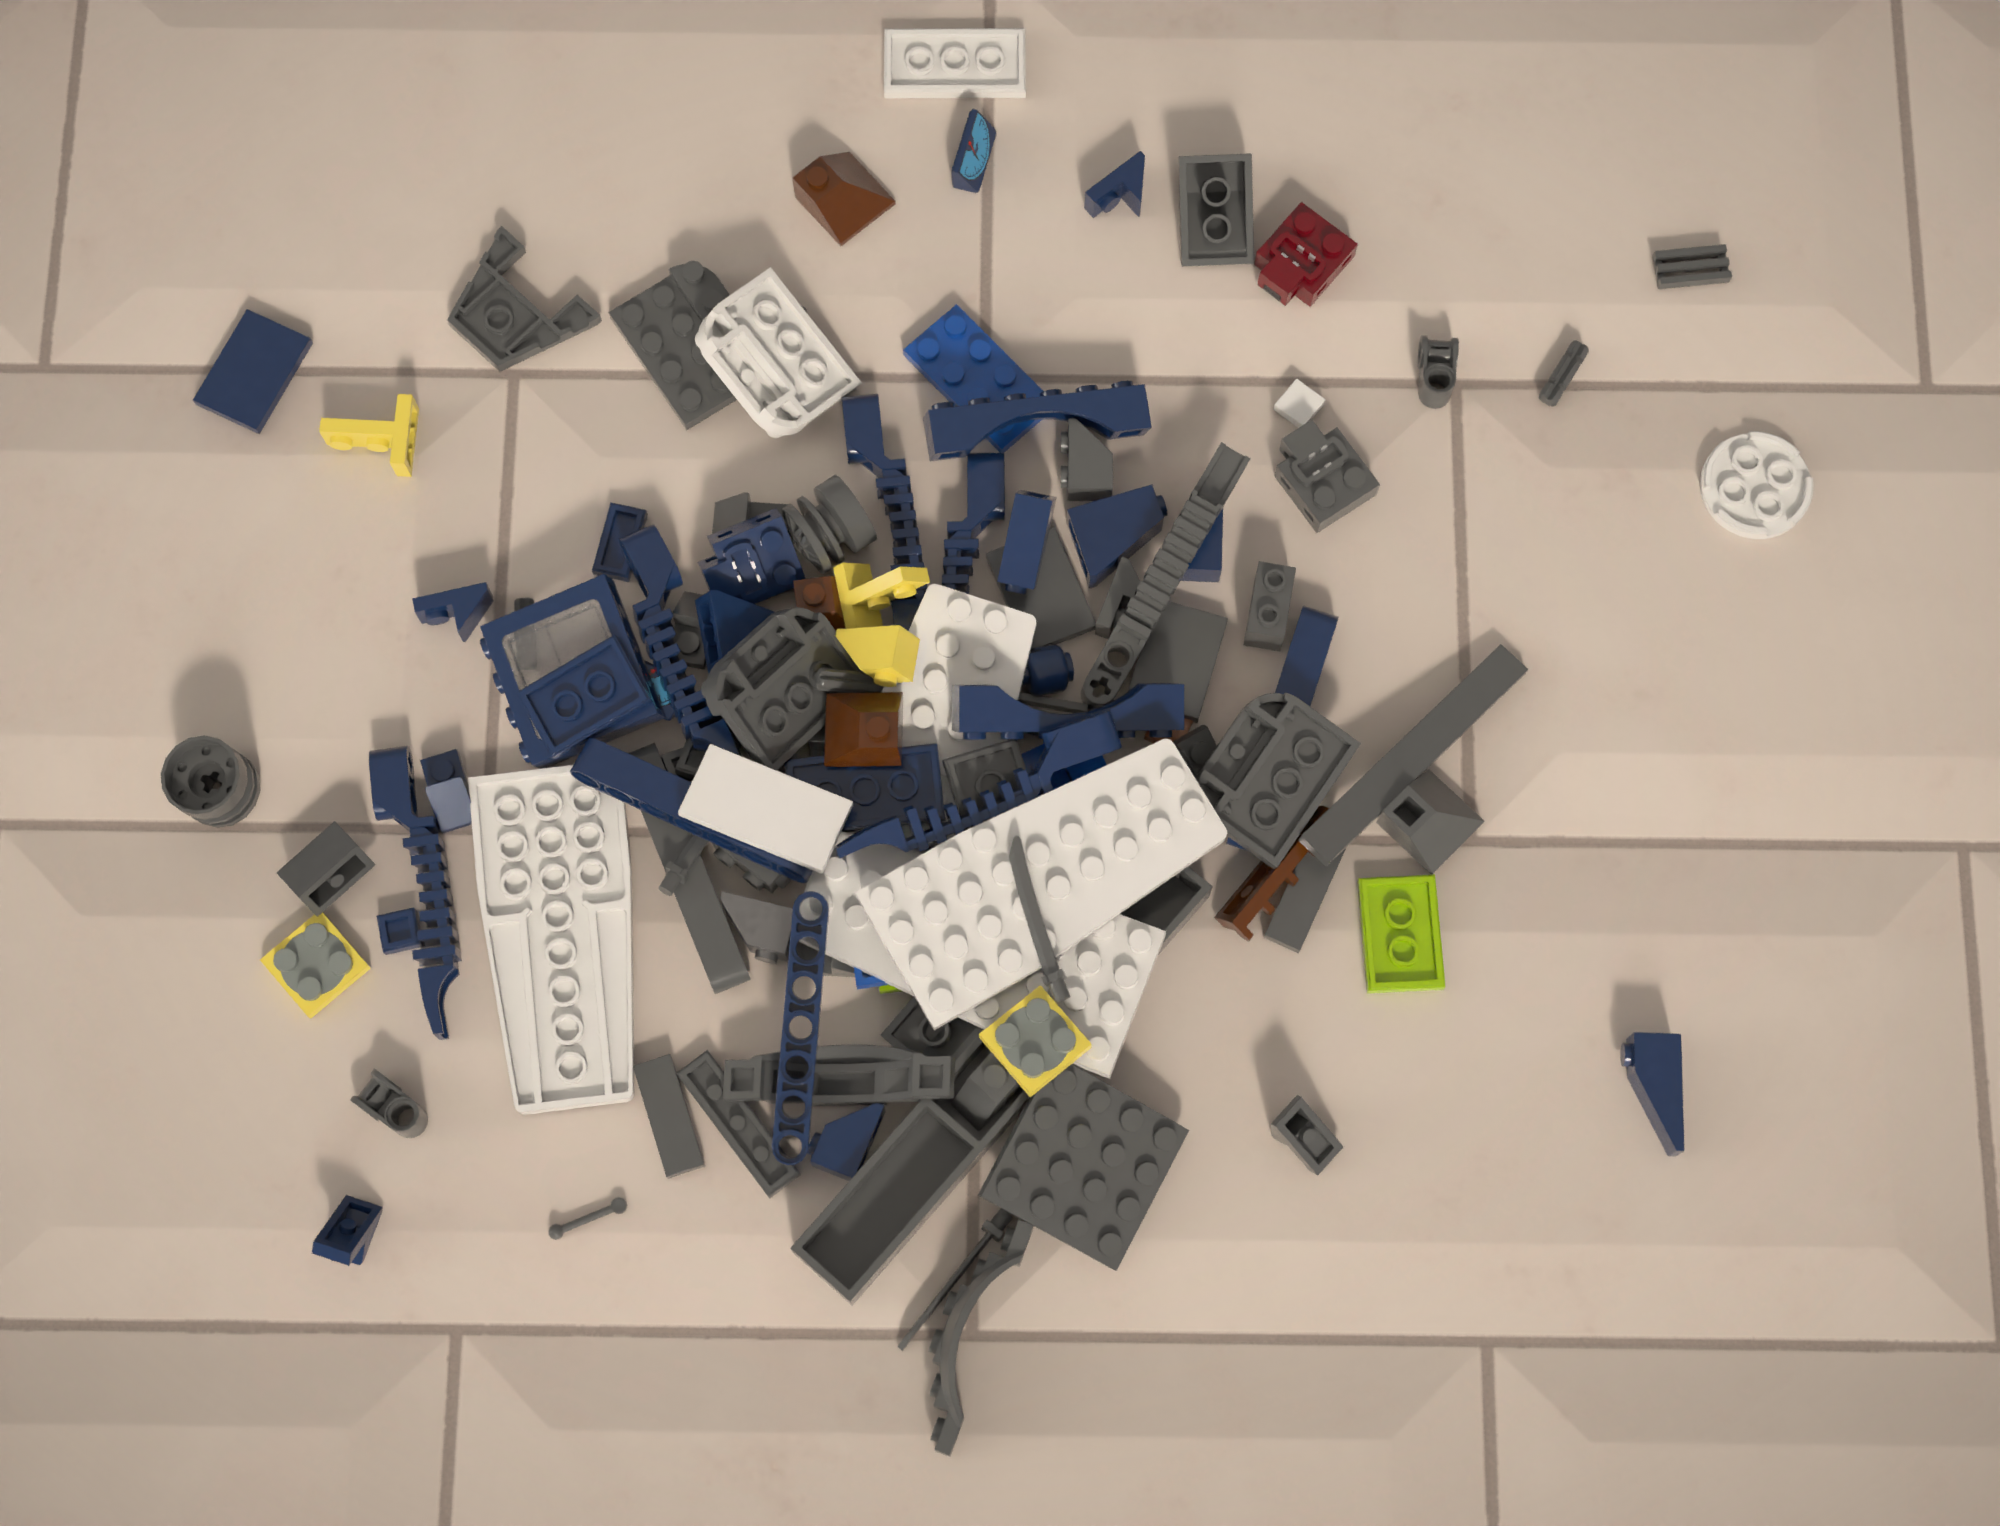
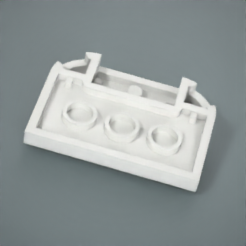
M771 267L719 302L704 318L695 335V343L700 348L708 364L751 418L773 438L798 433L807 424L835 405L842 397L847 396L862 383Z

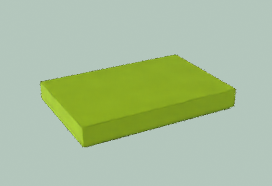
M1435 874L1359 878L1357 884L1367 994L1444 990L1446 986Z

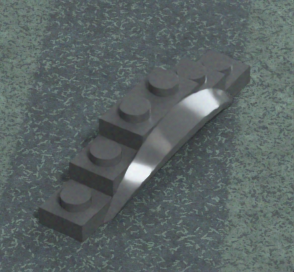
M877 1045L818 1046L813 1106L872 1105L875 1103L887 1105V1102H920V1099L954 1098L955 1058L952 1056H925L908 1049ZM780 1052L757 1055L749 1060H725L723 1099L728 1102L766 1101L770 1104H776ZM792 1056L787 1061V1071L791 1076L800 1078L808 1073V1062L802 1056ZM792 1095L785 1098L783 1104L804 1103V1101L799 1096Z
M1018 1220L1015 1229L1008 1227L1000 1247L1001 1250L1007 1252L1005 1257L990 1252L987 1261L979 1259L971 1284L969 1286L961 1284L958 1293L953 1291L949 1293L943 1309V1314L949 1316L944 1331L936 1329L928 1351L935 1354L933 1363L940 1366V1373H937L929 1396L936 1398L934 1402L935 1408L948 1412L946 1419L938 1417L930 1440L937 1442L935 1452L951 1457L964 1421V1415L957 1396L955 1376L956 1355L963 1328L972 1309L989 1284L1014 1265L1020 1267L1033 1231L1032 1224Z

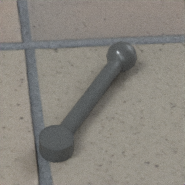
M615 1198L611 1205L564 1225L553 1224L549 1228L548 1234L552 1239H560L565 1232L610 1213H624L627 1209V1203L623 1198Z

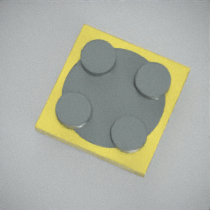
M323 912L318 917L314 914L260 959L310 1019L371 969Z
M1041 985L979 1034L981 1041L1029 1097H1032L1092 1047L1090 1041Z

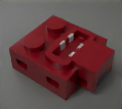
M1300 202L1256 252L1254 265L1262 270L1259 274L1257 285L1285 306L1296 295L1297 298L1311 307L1355 257L1358 243L1303 202Z

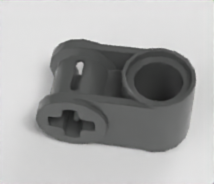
M1423 335L1420 337L1418 348V395L1422 404L1429 408H1442L1450 401L1456 383V367L1459 353L1458 338L1452 337L1450 341L1429 340L1427 336ZM1430 383H1439L1445 389H1435Z
M374 1069L371 1072L372 1079L358 1096L353 1095L350 1101L375 1120L383 1122L400 1136L414 1138L422 1134L428 1124L426 1111L403 1093L400 1087ZM413 1109L414 1118L412 1122L406 1126H399L400 1114L404 1110Z

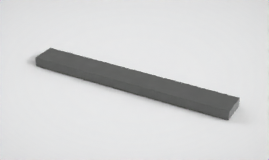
M1500 644L1308 828L1298 841L1327 867L1411 782L1421 776L1526 674L1528 668Z

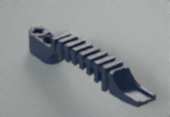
M878 394L842 397L848 464L860 463L878 477L876 479V487L878 488L877 498L884 499V504L886 505L885 515L889 516L890 522H892L890 529L894 539L892 550L895 558L893 559L894 565H890L891 571L900 566L924 568L913 493H911L910 475L907 476L905 458L890 460L884 455ZM927 584L917 588V593L911 597L890 601L892 603L894 625H900L909 631L928 588Z
M969 453L967 455V517L963 521H947L948 539H944L945 557H943L944 574H942V586L970 594L968 583L969 576H973L972 559H979V539L975 538L993 521H1005L1004 453Z
M654 524L620 538L619 544L623 555L646 597V600L632 605L634 620L639 629V636L643 644H646V652L650 660H653V668L657 676L660 675L661 686L664 691H667L668 701L671 707H674L675 717L678 723H681L685 739L690 738L695 750L706 752L709 745L712 744L738 755L735 743L724 719L720 715H712L706 699L702 695V691L696 692L694 688L697 683L694 675L686 676L685 671L688 666L684 659L679 660L678 658L681 650L673 640L676 633L671 620L674 615L670 608L666 610L664 608L671 590L682 586L683 581L664 540Z
M1110 710L1095 713L1042 732L1041 736L1045 748L1034 771L1027 773V770H1023L1022 767L1012 770L1018 789L1012 790L1010 782L1007 783L1006 780L998 782L997 786L1002 799L996 801L993 792L990 793L989 790L980 792L984 807L978 809L975 799L972 800L971 797L964 799L962 803L966 814L962 816L959 815L957 806L953 805L952 802L943 805L948 819L945 823H941L937 808H934L933 805L925 807L924 811L930 829L923 831L916 807L913 808L912 805L905 807L903 810L912 833L911 837L905 839L899 818H896V815L874 823L838 843L834 847L837 856L842 858L874 844L892 845L903 850L905 853L916 848L922 851L929 848L928 843L935 841L938 844L945 842L947 835H957L965 831L964 828L979 825L986 819H992L1005 811L1007 812L1037 798L1039 792L1043 795L1052 791L1053 787L1050 779L1053 772L1122 748Z
M409 746L372 750L369 752V770L375 818L377 821L394 819L410 832L409 838H402L403 848L410 851L411 865L417 867L418 873H420L416 874V881L418 884L423 885V891H426L419 892V900L426 904V909H433L419 911L420 921L425 922L427 928L438 927L418 930L417 936L418 940L424 942V947L441 946L412 950L413 960L419 961L420 967L443 964L441 966L419 968L418 976L422 1000L432 1032L439 1040L449 1039L444 1000L449 986L460 975L458 961H462L461 951L455 945V943H459L458 933L452 927L453 924H456V917L449 908V906H453V896L446 889L451 886L450 878L444 872V870L448 869L447 859L441 853L445 851V844L438 834L440 833V828L434 816L418 818L414 766Z

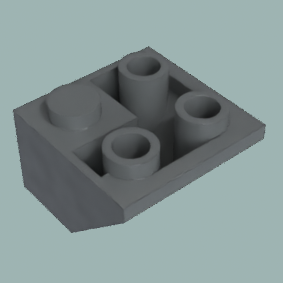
M1428 769L1411 782L1381 812L1376 823L1432 875L1485 821Z

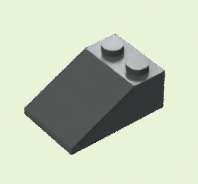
M1252 153L1179 156L1182 266L1254 264Z

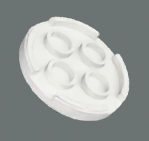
M1749 431L1747 434H1740L1722 441L1713 449L1701 472L1700 491L1706 509L1712 518L1723 528L1742 537L1766 539L1787 532L1804 516L1813 496V477L1811 478L1804 460L1799 455L1801 452L1790 442L1771 433Z

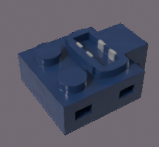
M777 508L707 536L715 555L698 562L709 591L718 590L753 604L793 589V581L806 579L782 515Z

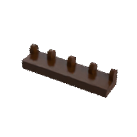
M1319 805L1277 868L1272 869L1263 861L1259 862L1214 917L1224 928L1234 930L1248 942L1251 940L1254 934L1247 928L1248 924L1260 910L1267 915H1271L1274 912L1275 907L1268 900L1284 881L1293 887L1299 881L1292 871L1308 852L1311 855L1313 854L1298 840L1329 809L1328 807Z

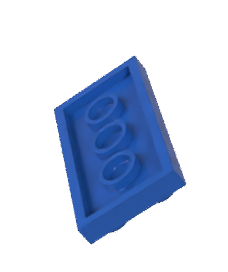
M957 304L903 349V356L949 402H953L954 407L968 405V401L976 398H990V402L1004 401V397L1011 394L1024 393L1026 398L1040 397V393L1043 392ZM1030 420L1012 424L994 432L986 439L999 453H1005L1042 420Z

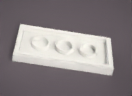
M1025 28L885 29L884 98H1026Z
M710 744L679 808L678 814L680 817L823 874L853 807V801Z

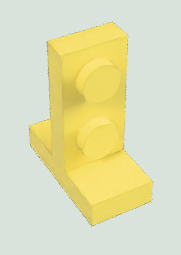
M397 394L394 421L321 418L319 432L327 445L338 450H350L352 446L366 447L376 452H386L391 448L390 464L397 476L412 477L419 407L412 394Z
M843 562L833 567L846 628L883 626L880 614L881 609L891 606L890 601L893 599L907 598L915 595L917 588L930 583L927 568L900 566L873 579L870 564Z

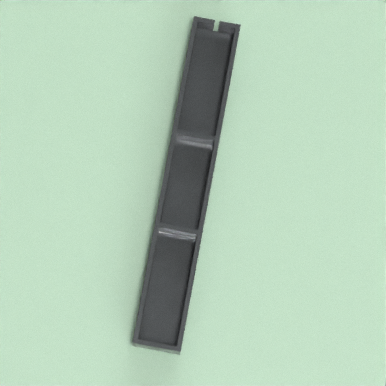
M1188 866L1180 872L1179 878L1176 876L1172 877L1120 914L1166 931L1165 939L1159 951L1160 954L1209 898L1213 886ZM979 1035L955 1061L954 1098L969 1076L991 1053L981 1041ZM1021 1086L980 1131L951 1105L954 1098L921 1099L790 1248L793 1254L853 1306L1019 1116L1029 1099L1028 1094Z

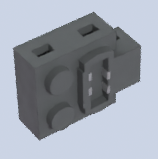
M1311 420L1282 438L1279 450L1286 460L1277 465L1274 477L1316 533L1377 495L1380 483L1337 427L1323 435L1314 421Z

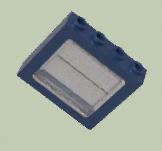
M605 574L480 626L484 637L480 639L481 648L487 659H492L497 672L493 673V680L498 691L501 694L505 693L509 703V707L506 708L508 720L514 729L518 728L522 738V742H519L521 755L526 763L531 762V765L539 769L547 768L579 755L586 742L561 757L553 759L516 692L614 634L621 641L654 702L593 738L607 743L666 718L615 582Z

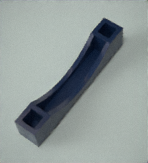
M1128 380L1113 383L1111 388L1099 390L1097 385H1085L1076 388L1074 393L1062 394L1061 389H1051L1041 392L1040 397L1026 398V394L1017 393L1005 396L1004 401L990 402V398H976L968 401V405L954 407L953 402L934 404L932 409L928 410L923 417L929 460L939 461L966 457L979 443L994 432L1012 424L1030 420L1054 419L1069 422V418L1077 419L1084 427L1097 432L1108 440L1143 436L1152 428L1145 384L1133 385V381Z
M1138 683L1126 694L1105 706L1087 712L1072 714L1047 713L1031 708L1009 696L997 685H952V731L963 733V739L984 740L986 739V732H1001V739H1024V732H1038V738L1042 739L1041 733L1106 710L1111 712L1119 738H1135V731L1149 730V737L1158 738L1172 737V730H1184V684Z

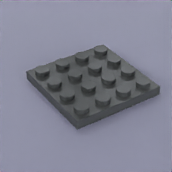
M1071 1064L1032 1097H1029L978 1196L1117 1271L1189 1130Z

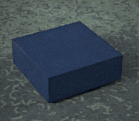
M414 907L376 916L382 951L385 955L423 947V942L418 940L417 936L420 925L417 910Z

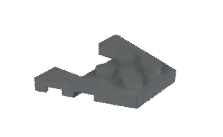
M502 226L495 233V240L491 248L481 258L479 262L480 267L471 282L468 281L447 319L449 326L499 372L602 322L600 314L579 295H576L555 316L548 319L503 278L502 275L526 253V250Z

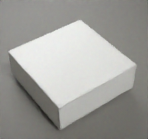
M1296 379L1275 403L1273 410L1297 428H1300L1314 418L1324 406L1326 400Z

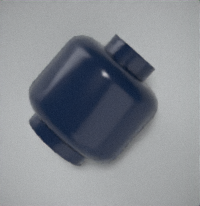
M1058 645L1031 648L1022 685H1026L1030 694L1034 696L1064 692L1068 687V683L1074 680V667L1070 653L1064 652Z

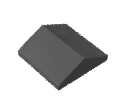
M913 996L883 1031L881 1036L894 1048L916 1051L925 1056H952L956 1061L983 1029L957 1017L934 1030L916 998Z

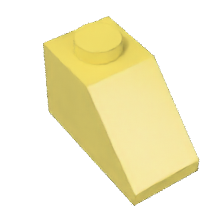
M900 625L836 630V638L858 668L874 679V683L884 687H895L897 683L913 682L920 639Z

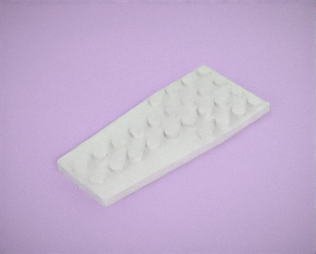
M931 584L924 594L909 629L910 633L920 639L913 682L897 683L895 687H884L882 692H903L902 747L938 744L944 805L951 802L955 805L942 760L1009 739H1001V732H986V739L965 740L963 739V733L952 731V685H997L1009 696L1018 700L1035 634L1036 618L1031 614L939 584ZM945 813L946 821H941V823H945V822L948 821L947 816H946V813ZM921 823L923 831L930 829L929 823ZM902 825L905 839L911 837L912 833L909 825ZM857 830V831H848L847 833L855 834L856 832H858V831H860V830ZM950 834V835H947L946 838H947V840H948V839L954 837L955 835H954V834ZM933 841L928 843V849L919 851L916 848L911 851L923 854L939 844ZM815 871L812 872L804 892H807Z
M1162 739L955 835L856 891L855 895L933 1029L936 1030L1042 968L1028 928L1009 860L1015 836L1021 838L1036 899L1050 943L1057 958L1223 843L1227 836V829L1174 743L1170 739Z
M573 765L468 778L477 890L514 1107L523 1115L629 1102L635 1095L633 1069L632 866L626 804L575 779L570 774Z
M841 831L836 845L853 834ZM874 844L839 858L834 848L823 874L815 871L807 889V892L814 891L820 893L829 904L826 955L851 967L854 966L862 970V972L881 979L885 983L914 996L858 901L855 892L922 855V853L915 851L905 853L903 850L892 845ZM807 898L800 907L801 915L809 921L819 918L823 910L821 902L816 898ZM1119 914L1056 958L1059 968L1063 969L1067 979H1064V982L1071 996L1057 1003V1005L1092 1044L1091 1049L1072 1063L1073 1065L1110 1079L1165 939L1166 931ZM804 937L799 941L819 951V944L814 938ZM1041 968L958 1017L985 1030L1040 985L1054 1001L1055 999L1050 987L1043 983L1041 977L1045 975Z

